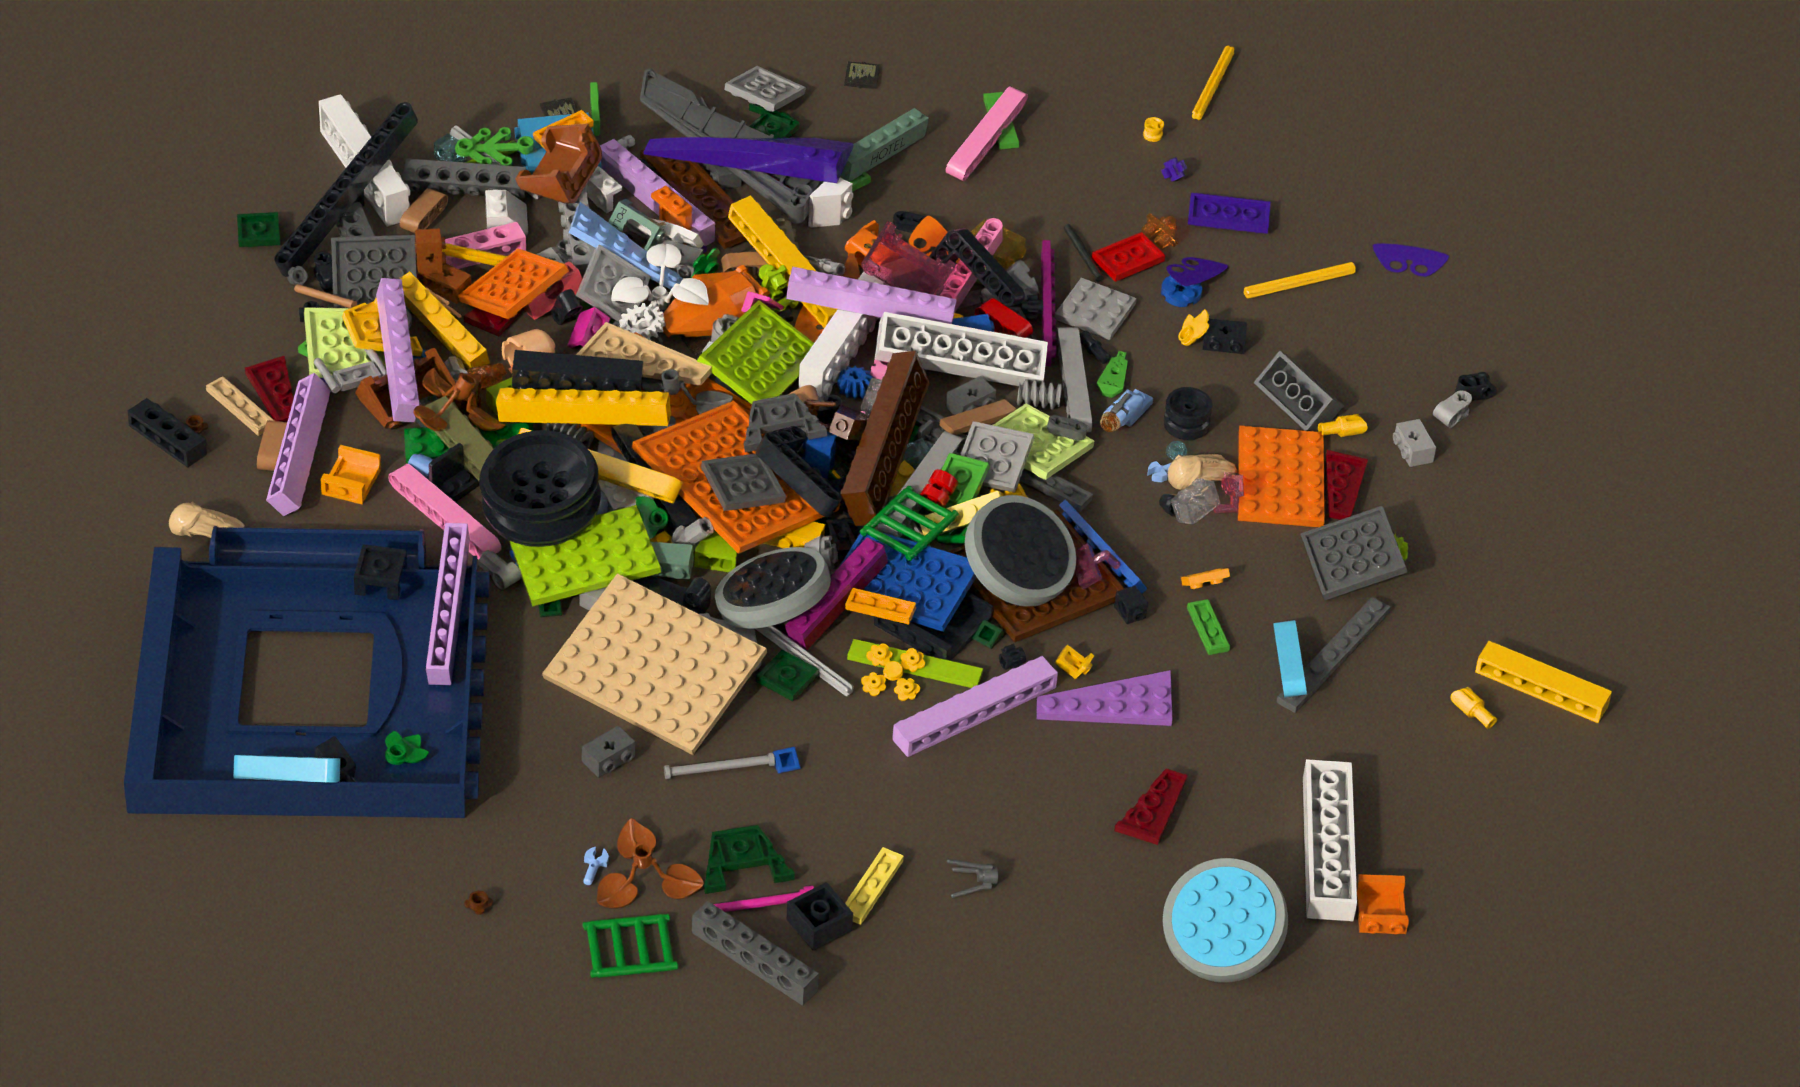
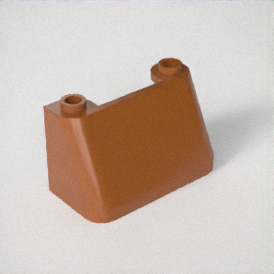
M588 123L548 126L541 138V143L546 150L544 157L533 174L528 170H521L515 180L524 191L565 204L575 203L602 159L601 147Z
M435 347L425 352V358H417L413 361L419 405L422 406L443 397L433 395L422 384L425 374L432 368H435L439 376L452 387L456 384ZM387 375L381 378L376 376L373 379L372 376L362 379L355 392L359 401L384 428L393 430L402 424L401 421H393Z

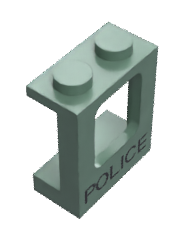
M627 199L619 201L608 221L609 224L622 232L631 218L651 231V236L644 248L646 251L662 240L666 232L664 230L665 222L658 223L631 207L632 202Z

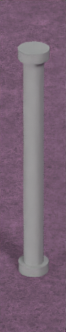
M770 752L768 755L676 767L665 765L664 775L665 779H671V776L766 764L775 766L773 752Z

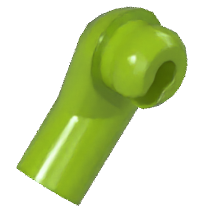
M787 296L778 301L779 304L784 306L783 310L787 306L795 308L799 304V301L786 299ZM774 309V312H775V313H778V312L781 311V310H778V309Z

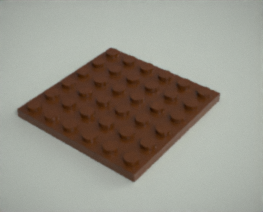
M1058 509L1053 510L1054 514L1067 528L1076 552V567L1073 577L1058 596L1038 606H1019L1006 602L994 595L977 577L970 587L977 597L993 605L992 616L1014 643L1115 603L1116 592L1124 589ZM965 545L947 551L967 558Z

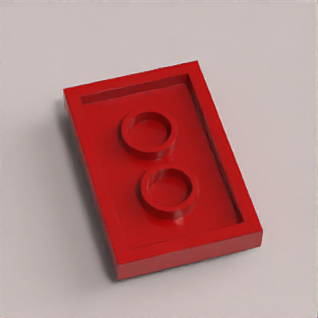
M1140 232L1092 252V259L1116 282L1164 262L1165 254Z

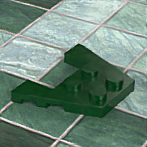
M749 104V111L761 114L749 126L769 136L773 134L774 138H790L800 129V122L785 112L780 113L777 110L774 112L767 111L760 105Z
M758 825L714 831L711 836L704 892L709 894L726 891V883L722 873L725 871L769 865L774 883L795 880V873L792 868L789 869L785 864V859L782 855H778L774 850L773 844Z

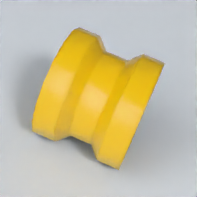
M1156 117L1146 119L1143 132L1144 138L1151 142L1160 141L1163 137L1164 122Z

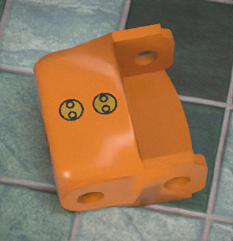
M875 220L863 226L845 245V251L848 253V256L850 253H853L858 266L864 270L868 264L882 267L910 257V246L906 242L894 249L878 237L879 224Z

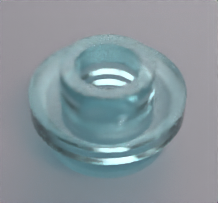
M1173 441L1166 448V455L1175 460L1178 454L1186 456L1187 448L1181 441Z

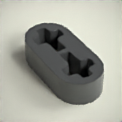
M1053 415L1049 417L1047 430L1052 434L1078 441L1086 438L1088 427L1083 422Z

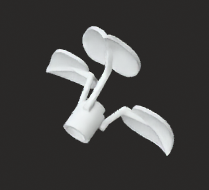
M658 244L652 246L647 251V261L654 266H661L659 286L652 290V294L647 285L643 286V281L640 278L626 277L615 285L611 297L612 301L641 303L648 298L653 307H659L660 310L667 308V303H670L672 295L676 299L688 303L709 304L707 288L698 279H683L680 284L676 283L669 294L663 287L665 266L675 268L681 262L679 249L671 244Z

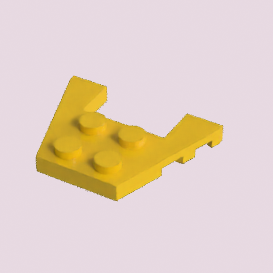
M377 298L371 303H362L345 310L342 318L355 348L384 352ZM417 336L410 337L412 356H421L423 350Z

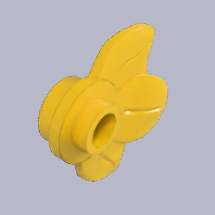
M1206 309L1195 318L1189 314L1185 319L1178 336L1184 346L1193 344L1196 339L1202 337L1208 330L1209 314Z

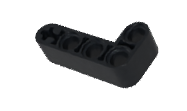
M654 576L632 580L697 614H704L710 606L711 586L703 578H695L688 588Z

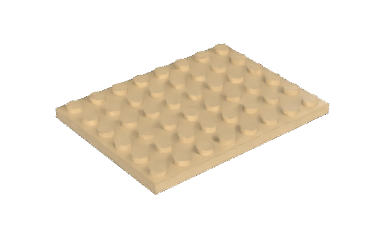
M616 574L542 675L544 679L694 755L767 654V649Z

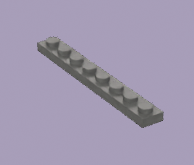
M1371 597L1303 669L1307 695L1284 698V691H1282L1278 695L1276 703L1296 713L1390 613L1391 606Z

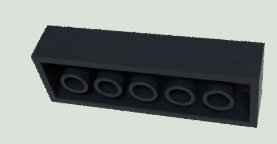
M515 350L512 367V388L642 392L643 361Z

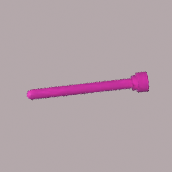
M804 886L803 889L796 893L713 905L724 912L786 904L787 901L813 889L814 886Z

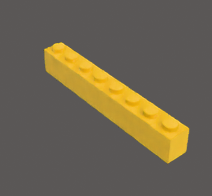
M751 195L731 204L728 214L730 221L769 265L774 266L776 270L781 265H784L786 268L784 277L787 282H789L792 267L816 271L809 260L800 253L797 246L787 238L784 231L774 223L773 219L766 214L761 205ZM801 302L823 328L826 327L837 311L836 308Z
M500 388L496 399L499 422L668 426L671 416L669 392L660 391L631 392L617 390Z

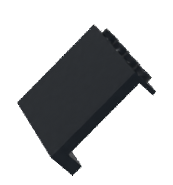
M968 591L944 631L910 622L908 625L875 616L874 625L927 656L951 661L973 640L972 638L983 620L989 623L992 621L993 605Z

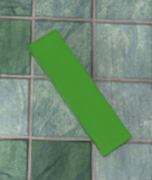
M1003 92L983 94L987 112H989ZM1011 122L1007 128L1001 131L1003 133L998 137L997 144L999 149L1019 148V140L1013 122Z

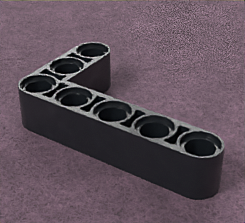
M966 228L949 231L923 264V272L926 276L945 275L959 258L988 291L1005 306L1021 304L1025 299L1023 289Z
M790 426L767 432L755 450L756 455L819 514L831 517L840 504L842 496L797 454L807 437L805 431L797 426Z

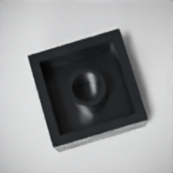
M825 882L787 901L786 920L814 951L851 932L853 912L830 885Z

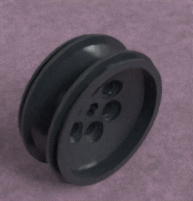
M537 430L524 432L508 438L492 450L480 472L479 483L483 496V511L487 521L501 536L520 545L545 547L573 539L591 524L600 507L601 490L598 482L599 472L596 460L580 441L564 433Z

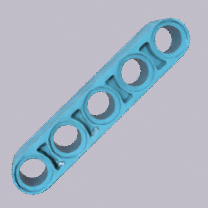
M1296 621L1273 623L1284 698L1307 695Z
M234 755L233 778L340 782V758Z

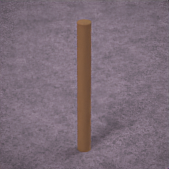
M297 284L294 288L297 293L348 308L357 306L356 301Z

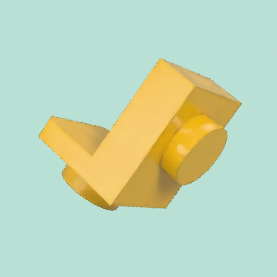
M1067 644L1061 651L1055 664L1076 679L1080 674L1086 675L1093 666L1090 662L1094 655L1090 653L1084 658Z

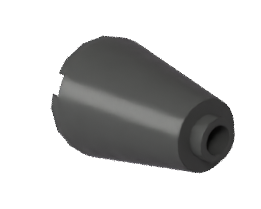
M1022 260L1016 261L1006 269L1008 274L1023 289L1025 299H1027V295H1039L1035 278L1030 277L1028 274L1030 269ZM986 287L981 291V296L979 297L982 304L991 298L996 299Z

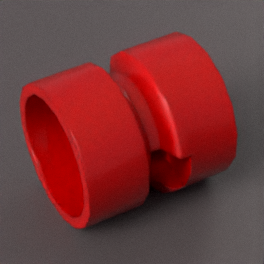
M936 469L928 480L929 484L925 485L920 495L945 508L950 499L949 496L954 493L959 483L948 472Z

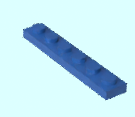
M1065 499L1059 504L1064 511L1062 513L1069 524L1072 521L1076 524L1073 528L1081 537L1084 535L1088 537L1086 542L1094 551L1097 548L1101 551L1098 555L1106 564L1109 562L1113 564L1111 569L1119 578L1123 575L1126 578L1123 582L1128 587L1136 586L1141 594L1144 593L1147 588L1068 501Z

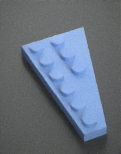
M580 202L576 208L568 233L595 248L600 244L650 275V279L660 283L661 266H654L647 261V251ZM665 266L663 286L671 290L676 283L680 284L683 278L677 272Z

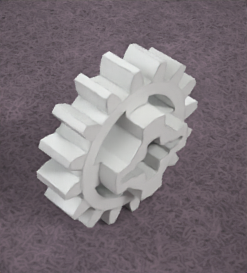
M642 303L641 307L634 305V309L628 308L627 314H622V319L619 320L620 328L632 333L637 332L648 340H651L652 336L657 338V332H663V326H665L663 311L660 312L659 307L654 308L653 304H650L648 307L645 306V303Z

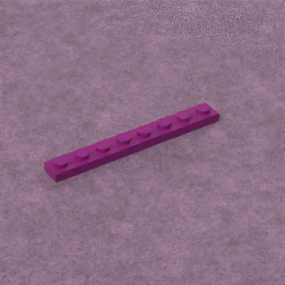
M1042 240L1041 250L1042 341L1048 342L1045 366H1051L1052 358H1056V346H1052L1056 342V332L1052 331L1055 330L1056 318L1052 317L1055 316V304L1052 303L1055 302V290H1051V288L1055 287V276H1051V274L1054 275L1055 262H1051L1054 261V249H1051V240Z

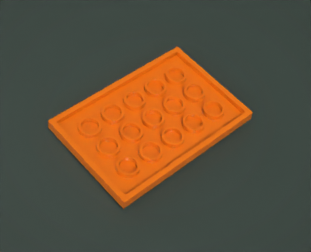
M1239 426L1238 521L1308 527L1324 526V437L1322 432Z

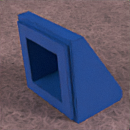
M795 747L773 751L778 774L801 769Z

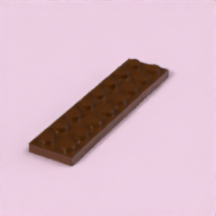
M644 150L640 151V158L644 159L651 167H655L656 172L666 180V183L715 222V239L724 249L747 240L728 218L731 204L734 201L697 162L644 155Z

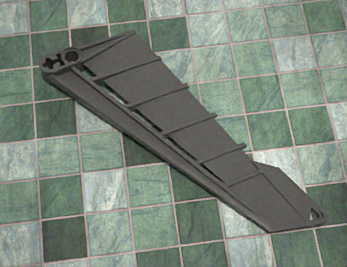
M649 68L644 71L640 101L686 137L774 138L773 134L769 136L746 126L744 120L737 122L717 113L714 106L711 110L701 106L693 91L657 74L653 69ZM726 167L787 215V220L791 223H801L805 220L809 213L810 195L823 183V181L777 174H770L771 176L764 172Z

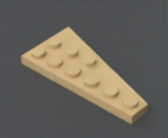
M605 322L576 354L643 361V377L662 380L661 375L665 370L674 369L678 372L680 381L695 385H702L711 375L712 366L697 362L694 358L608 322Z

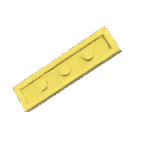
M995 491L946 508L951 512L956 510L959 516L940 534L969 525L981 507L991 500L1002 496L1001 491ZM935 512L925 515V517L936 523L944 519V517ZM920 524L923 535L926 536L931 530Z
M882 847L845 902L853 912V922L860 925L863 923L903 863V855Z

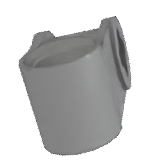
M1463 390L1455 392L1435 407L1433 416L1447 427H1454L1459 421L1469 415L1468 405L1472 401L1471 394Z

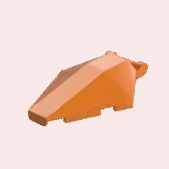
M744 265L737 267L732 272L694 275L692 278L698 279L705 284L709 304H693L675 298L663 313L665 318L663 333L667 337L684 334L685 337L711 336L713 322L718 317L722 318L724 314H729L740 318L744 314L741 310L748 291L767 297L770 295V291L766 287H762L748 273V269Z

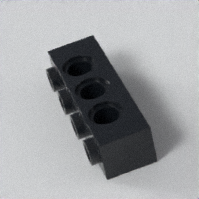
M146 398L127 410L129 426L187 468L207 455L206 439L201 434H197L190 429L187 424H183L176 419L173 414L163 410L157 403Z

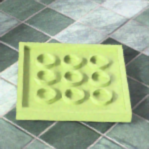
M350 308L304 309L309 375L315 373L319 378H323L314 364L316 358L322 359L331 374H333V371L371 361L364 349L355 348L342 318L343 312ZM376 351L386 367L384 352Z
M1026 403L993 424V426L1034 434L1035 439L1025 463V469L1046 480L1093 448L1095 441L1087 436L1084 440L1078 441L1050 433L1047 430L1050 416Z

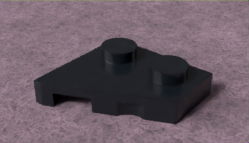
M853 519L826 520L825 530L828 536H832L831 544H836L838 556H846L864 525L855 526Z

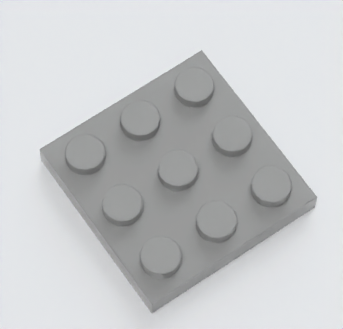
M756 66L726 82L724 90L731 92L734 96L748 100L749 103L760 105L767 111L774 112L804 95L806 87Z
M599 244L594 250L576 296L619 322L622 319L621 315L627 314L628 308L633 310L634 305L639 307L640 303L612 301V291L615 285L623 278L637 277L643 281L644 286L648 285L651 276Z
M1080 278L1056 311L1055 318L1057 321L1111 340L1136 305L1137 298Z
M973 421L960 456L989 463L990 468L982 486L1015 493L1035 439L1034 434Z

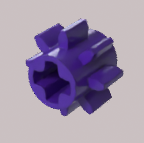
M1177 157L1163 163L1165 168L1161 172L1165 179L1170 177L1171 181H1175L1185 176L1183 171L1187 169L1184 160L1178 161Z

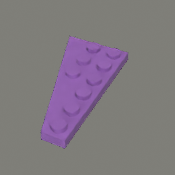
M1171 671L1038 696L1036 719L1171 726Z

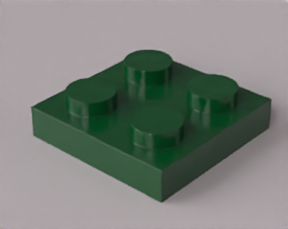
M278 212L237 214L239 247L280 245Z
M781 650L756 675V682L793 702L819 675V669Z

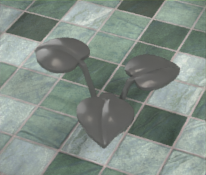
M674 369L665 370L661 375L662 380L642 377V388L645 392H661L664 390V392H669V395H675L682 388L691 403L697 405L696 411L699 414L733 400V396L717 391L700 392L695 400L685 387L684 382L679 380V374ZM670 416L668 426L640 425V430L643 436H648L675 425L676 420L673 416Z

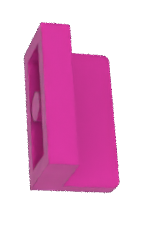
M748 291L741 310L745 313L758 300L768 307L783 311L784 306L770 297Z
M596 307L581 312L567 346L570 348L578 345L584 347L605 322L609 323L610 317Z

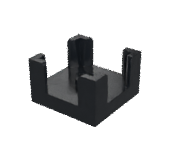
M363 544L354 574L355 595L365 596V585L387 587L388 599L399 601L401 593L400 579L403 569H407V550Z

